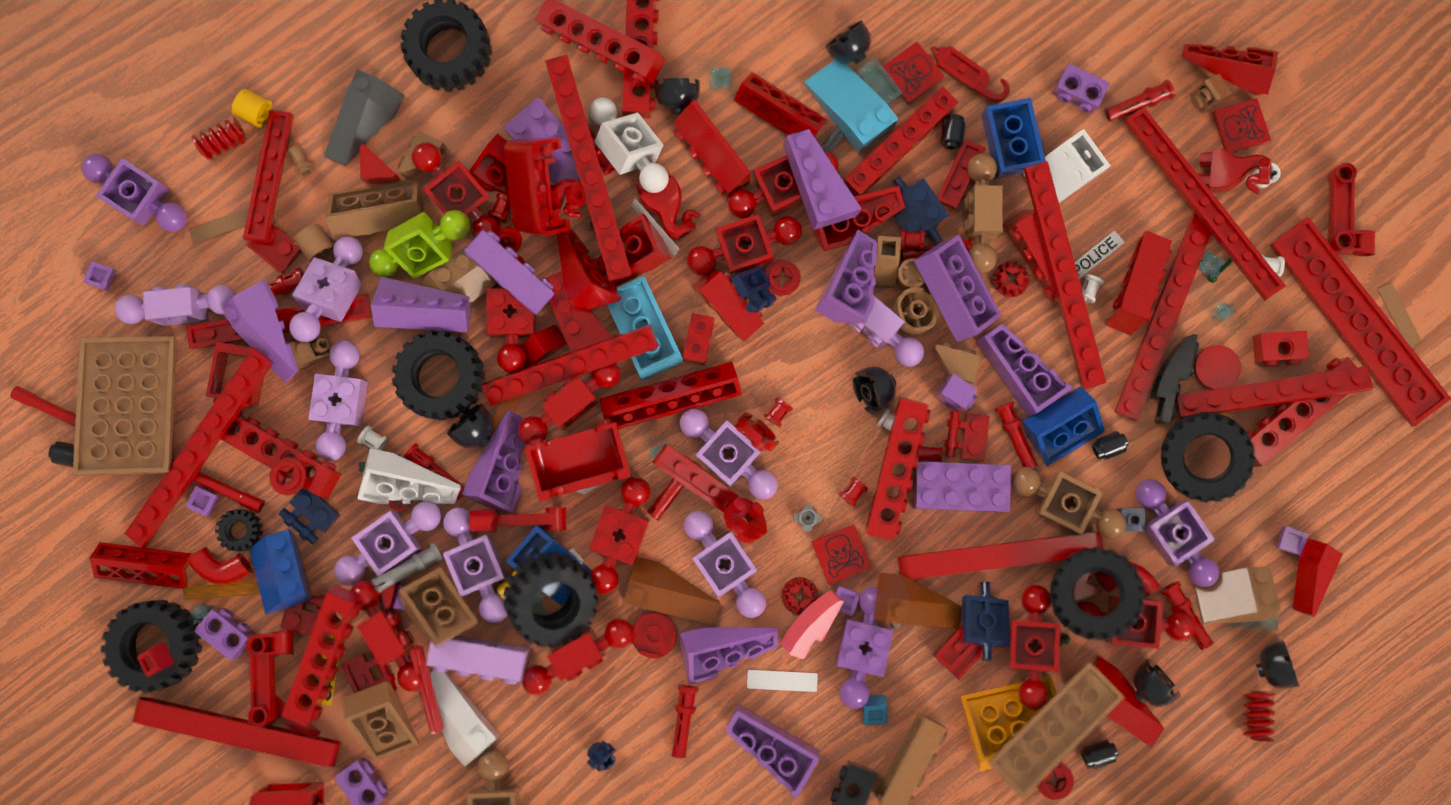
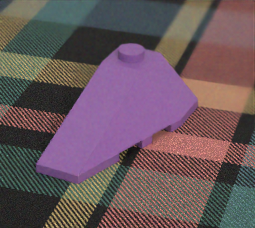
M859 230L856 231L828 282L815 311L834 322L861 324L867 322L875 302L873 287L876 278H874V267L876 266L877 259L876 240Z
M263 280L231 297L224 306L223 311L233 329L251 348L259 349L274 361L271 369L284 382H289L298 372V368L290 343L285 342L282 329H285L283 321H278L275 308H278L277 301L266 280Z
M512 411L505 413L470 472L462 493L463 496L481 505L513 514L521 491V484H518L519 470L523 468V463H520L521 450L524 448L525 443L518 435V427L524 418Z
M699 628L680 633L681 653L689 685L713 679L719 676L717 672L729 666L733 669L738 666L737 662L747 657L753 659L776 648L778 641L777 628Z

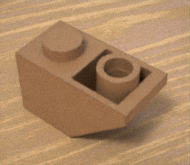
M1218 74L1205 80L1190 94L1194 107L1203 113L1223 101L1232 92L1221 75Z
M418 131L416 136L414 135L410 139L409 150L406 156H402L400 159L398 171L405 178L424 173L418 170L412 162L413 149L420 143L429 142L438 147L443 158L447 150L445 144Z
M878 235L876 239L877 259L876 266L874 267L875 286L895 287L900 260L901 237Z
M326 333L318 335L309 342H290L298 371L329 358V352L332 347Z
M940 342V345L936 344L933 347L932 352L947 377L955 374L969 384L975 383L981 356L975 355L976 351L963 348L962 351L953 349L954 345Z

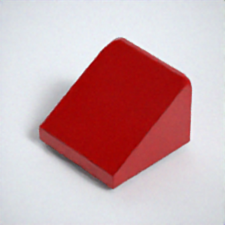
M400 581L380 592L384 608H392L391 606Z
M165 643L153 646L137 656L147 678L174 663Z

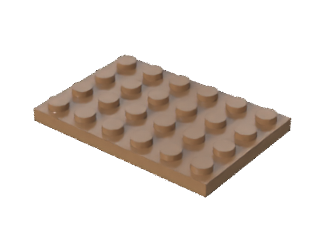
M176 337L80 338L73 475L166 474L170 472L173 447Z

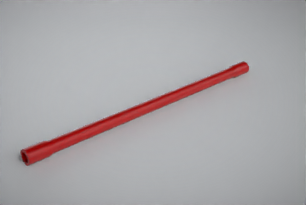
M19 386L14 387L11 391L10 397L75 426L76 414L44 400ZM198 472L192 480L257 513L264 507V500L247 492H242L204 473Z

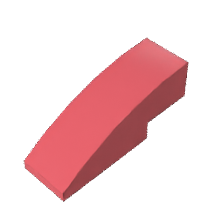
M829 590L807 607L795 620L781 640L780 645L789 655L805 659L814 640L823 641L844 601L834 591Z

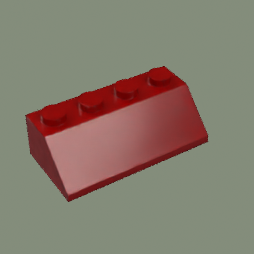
M693 100L673 122L675 129L673 133L680 142L684 141L689 147L687 152L692 159L700 161L702 164L700 168L705 176L713 178L716 182L714 187L721 196L725 194L729 198L734 191L742 189L750 183L751 172L696 100Z

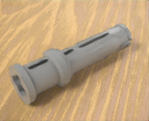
M432 543L426 550L418 554L413 553L410 556V560L372 579L371 582L376 586L374 587L375 590L380 593L415 572L422 573L431 564L442 562V556L435 544Z

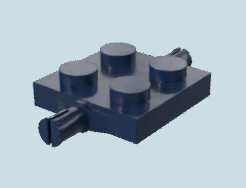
M898 176V181L894 179L892 182L896 187L899 186L905 208L895 214L894 218L906 232H921V230H925V235L928 234L934 244H938L943 238H941L936 228L940 222L949 217V214L924 178L914 185L907 187L901 176Z
M982 581L980 582L981 595H965L962 597L963 643L976 644L982 647V661L989 662L993 661L992 647L1007 648L1010 646L1009 600L997 599L991 596V583Z

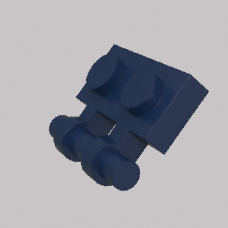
M761 265L731 278L736 291L741 295L742 299L748 297L749 303L746 305L748 312H759L763 308L772 306L776 301V296L771 294L768 289L771 283Z
M304 487L289 502L296 509L290 513L286 508H283L278 514L284 519V523L288 527L292 526L300 533L299 537L304 541L308 540L312 545L319 540L314 531L318 528L322 533H326L341 516L321 497ZM301 515L311 522L307 527L298 520Z

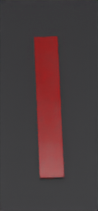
M269 110L243 239L246 241L268 243L294 115L290 112Z

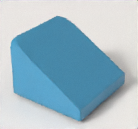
M869 695L867 703L862 707L863 725L887 724L886 696Z

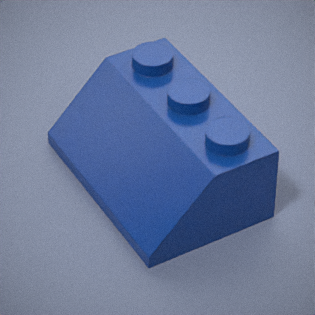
M1031 97L986 106L981 117L990 156L994 158L997 164L996 179L1024 173L1023 168L1045 161Z
M1081 386L1022 421L1029 440L1046 466L1105 432L1097 401Z
M286 529L265 536L249 548L266 615L312 600L297 537L293 532Z

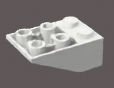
M1084 129L1045 156V161H1048L1059 203L1104 173L1111 166Z

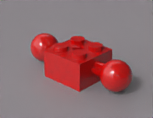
M429 142L418 144L412 151V162L418 170L430 172L434 176L435 180L423 190L441 212L445 214L452 210H458L465 213L472 223V235L474 238L482 230L486 233L489 230L497 233L501 227L498 220L490 215H483L477 208L489 199L488 194L460 160L446 170L441 164V152L436 145ZM453 188L463 190L461 199H452L450 197L453 194L451 191Z
M824 151L836 171H838L839 164L836 156L831 152ZM787 155L754 169L753 179L758 189L752 192L745 189L734 191L729 196L727 205L733 216L747 218L754 213L756 205L763 201L772 217L803 203ZM779 182L788 183L787 187H780Z
M757 214L715 229L720 247L713 250L705 246L693 248L687 256V265L694 274L706 275L714 269L717 262L725 260L729 274L733 276L757 266L771 263L774 260V255L770 244L775 242L786 246L795 244L802 235L801 224L797 219L785 216L776 221L773 229L765 231L761 218ZM744 241L745 244H750L748 249L740 248L741 242Z
M518 255L516 260H518L523 265L525 261L520 255ZM487 288V335L491 338H505V345L500 348L497 354V363L506 372L513 373L519 371L525 366L526 353L518 345V337H530L537 332V314L534 315L510 294V291L504 288ZM513 308L517 312L513 313L510 318L507 313Z
M613 363L591 371V377L584 382L579 377L575 379L571 377L562 384L563 389L558 393L553 391L543 399L545 403L541 406L546 411L540 417L529 416L520 422L518 427L520 439L527 445H530L529 441L543 438L544 441L548 434V427L553 423L562 430L568 428L599 403L593 394L595 390L599 387L610 388L618 383L621 376L618 364Z
M631 477L623 483L621 496L625 502L622 510L607 505L604 506L589 550L605 555L602 564L594 567L589 574L599 594H608L617 587L619 578L615 567L618 560L635 565L650 521L635 516L637 507L643 505L650 497V486L641 477ZM623 529V534L626 537L618 542L614 532Z
M371 581L357 582L350 591L362 596L359 602L362 606L361 610L366 611L369 619L357 625L359 632L380 667L395 661L399 667L397 673L399 685L406 691L419 690V685L422 683L421 674L415 673L412 660L407 654L409 649L414 646L415 639L409 630L405 631L401 624L403 619L397 610L394 611L392 608L381 610L378 605L380 593L375 590L374 587L376 586Z
M1031 585L1023 591L1021 596L1022 606L1029 612V620H1012L1010 669L1027 671V680L1020 685L1018 698L1025 708L1038 710L1047 703L1049 698L1048 689L1041 682V672H1059L1060 624L1043 622V613L1051 606L1050 593L1041 585ZM1034 640L1042 647V649H1038L1037 653H1033L1032 649L1028 648V645H1031Z
M1109 595L1108 612L1100 611L1095 604L1090 602H1081L1077 606L1088 615L1096 617L1105 616L1116 608L1120 596ZM1144 599V607L1142 613L1137 618V624L1132 625L1123 634L1106 639L1105 642L1115 645L1159 649L1161 632H1166L1175 641L1184 642L1193 637L1196 631V624L1189 614L1180 611L1170 614L1167 618H1162L1163 602Z
M614 619L607 624L602 636L597 637L592 629L570 643L556 649L547 655L551 663L546 667L533 665L525 670L522 680L523 688L531 695H542L549 690L552 679L558 677L560 681L567 679L570 682L583 673V668L587 667L588 670L595 668L603 662L602 658L606 654L605 650L607 648L622 649L631 644L634 638L633 626L625 619Z

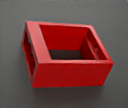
M216 342L206 391L207 397L214 398L213 403L221 394L228 355L246 357L252 348ZM264 378L243 408L250 409V404L259 405Z
M324 782L267 784L253 793V796L250 798V805H324Z

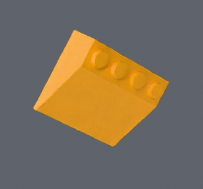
M1051 676L1041 678V682L1048 689V701L1057 693ZM1023 682L960 697L979 772L993 769L988 761L1040 710L1027 709L1020 703L1018 689Z

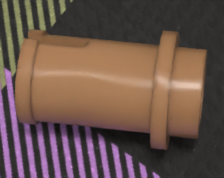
M300 145L291 147L288 154L296 166V173H299L300 176L310 174L313 171V165L311 162H308Z

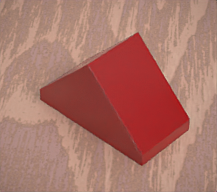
M364 144L360 146V178L366 184L397 182L401 180Z
M556 324L532 334L521 345L526 353V364L528 367L538 364L566 346L567 341Z

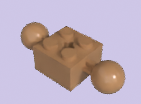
M982 153L972 157L967 167L968 174L975 181V185L963 200V210L967 211V220L963 222V233L967 234V238L975 240V246L970 249L969 255L978 272L986 273L992 270L997 262V254L989 245V241H994L1003 232V186L989 185V181L994 178L997 172V164L992 156Z
M1030 467L1020 468L1012 476L1011 484L1017 494L1025 497L1036 494L1043 498L1036 511L1037 514L1076 534L1082 535L1089 521L1096 524L1099 534L1107 539L1118 538L1126 530V519L1122 513L1114 509H1108L1103 512L1095 509L1103 492L1061 471L1055 473L1050 485L1043 483L1040 474ZM1071 497L1073 507L1066 508L1064 501Z
M491 750L480 757L478 772L486 780V788L471 789L467 794V805H520L519 786L501 787L500 779L504 777L508 769V761L503 753Z

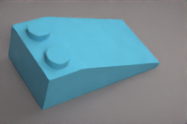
M834 60L803 83L836 126L838 125L841 131L844 132L845 137L858 153L893 129L898 121V117L887 103L847 64H841Z
M645 276L617 287L621 296L620 301L607 304L620 334L651 324L659 343L658 348L631 357L641 380L645 381L684 363Z

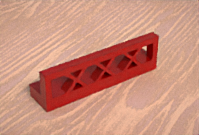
M753 72L741 83L733 100L787 135L809 129L814 138H816L818 132L828 120ZM751 81L754 82L755 84H757V85L760 86V87H756L755 85H753V84L751 83ZM809 119L814 120L815 122L818 123V125L815 124V123H813V122L810 121Z
M99 542L89 557L94 578L186 589L188 586L186 569L189 563L186 559L191 556V553ZM100 566H106L111 572L102 571ZM122 568L129 569L134 574H128ZM145 571L152 572L157 577H151ZM168 574L178 575L179 580L172 579Z

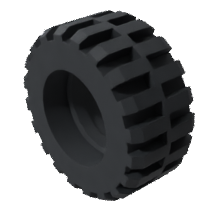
M434 0V4L426 2L422 4L424 8L419 11L415 9L412 12L413 18H407L404 23L407 29L401 32L403 42L400 45L406 63L415 76L426 86L430 85L432 89L439 91L442 87L445 92H452L454 87H457L458 91L465 89L464 85L470 83L472 86L476 83L475 78L477 76L482 77L484 75L483 67H488L491 61L488 56L492 54L491 39L482 19L479 18L473 8L469 9L467 4L459 2L458 5L455 0H447V2ZM446 29H455L466 35L465 49L456 59L449 62H436L428 57V44L438 32Z
M441 330L438 332L426 331L425 335L421 336L418 334L414 336L411 343L406 342L402 346L404 348L403 352L397 353L395 357L398 359L397 365L392 366V372L395 373V378H392V384L396 386L397 390L395 393L398 398L402 399V404L412 410L413 413L429 419H454L459 417L458 414L469 411V406L472 403L476 404L479 400L477 396L479 392L482 393V380H485V373L482 371L484 365L478 357V352L461 337ZM438 354L451 357L459 367L457 385L449 394L443 397L429 396L421 389L419 383V373L422 365L429 358Z
M1199 412L1179 420L1167 432L1161 447V464L1169 483H1171L1175 490L1184 494L1187 498L1207 503L1208 501L1219 502L1226 497L1231 498L1236 495L1235 493L1238 490H1242L1246 486L1247 480L1251 479L1256 458L1254 457V445L1248 433L1236 421L1219 413ZM1198 436H1216L1222 439L1230 450V463L1227 469L1215 478L1205 479L1197 477L1186 467L1184 461L1185 449Z
M1102 547L1085 548L1071 554L1059 565L1051 581L1050 602L1052 603L1055 616L1071 633L1085 639L1106 640L1123 634L1135 624L1144 607L1145 592L1142 586L1144 583L1142 577H1139L1135 565L1132 566L1128 562L1129 559L1124 555L1120 556L1116 554V551L1111 549L1104 550ZM1089 572H1103L1113 578L1118 585L1120 592L1118 605L1111 613L1105 616L1096 617L1088 615L1075 602L1074 586L1082 575Z
M545 552L537 554L538 558L533 559L529 557L525 559L527 562L525 565L521 566L519 564L514 569L516 574L514 576L510 575L507 580L510 586L504 588L503 595L506 599L503 603L507 611L506 614L515 630L529 643L535 642L537 646L545 647L546 643L550 647H557L560 642L564 645L570 643L571 638L574 636L576 638L582 635L581 631L584 628H589L591 625L589 620L594 618L597 612L594 606L598 605L597 588L583 566L577 560H573L571 556L567 554L561 556L559 552H551L550 556H547ZM553 583L569 585L570 594L568 600L560 610L550 615L532 613L533 599L543 587Z
M167 600L134 603L129 605L127 609L120 610L116 614L117 618L111 619L107 624V627L110 628L109 631L104 632L102 640H105V645L101 646V653H105L106 657L102 661L104 667L109 666L111 669L108 671L111 678L117 677L119 685L122 687L129 685V690L135 692L140 690L142 692H152L181 682L182 678L187 677L192 672L190 667L197 665L199 658L195 656L202 649V645H198V639L202 637L194 632L198 623L195 619L190 620L188 618L191 613L187 609L180 610L179 604L174 602L168 603ZM153 623L166 634L169 643L168 651L174 663L147 678L137 658L136 638L144 625Z

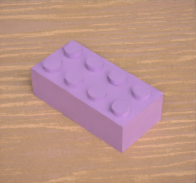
M455 636L438 647H435L430 642L426 665L433 666L432 670L438 672L456 670V674L461 676L480 674V679L493 680V678H503V683L517 684V682L523 680L524 672L529 667L532 649Z

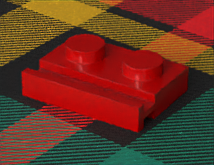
M274 224L271 226L268 243L250 241L246 244V246L282 274L285 273L286 268L302 252L298 245H294L295 241Z
M961 624L933 656L959 680L982 656V647L976 644L963 643V624Z

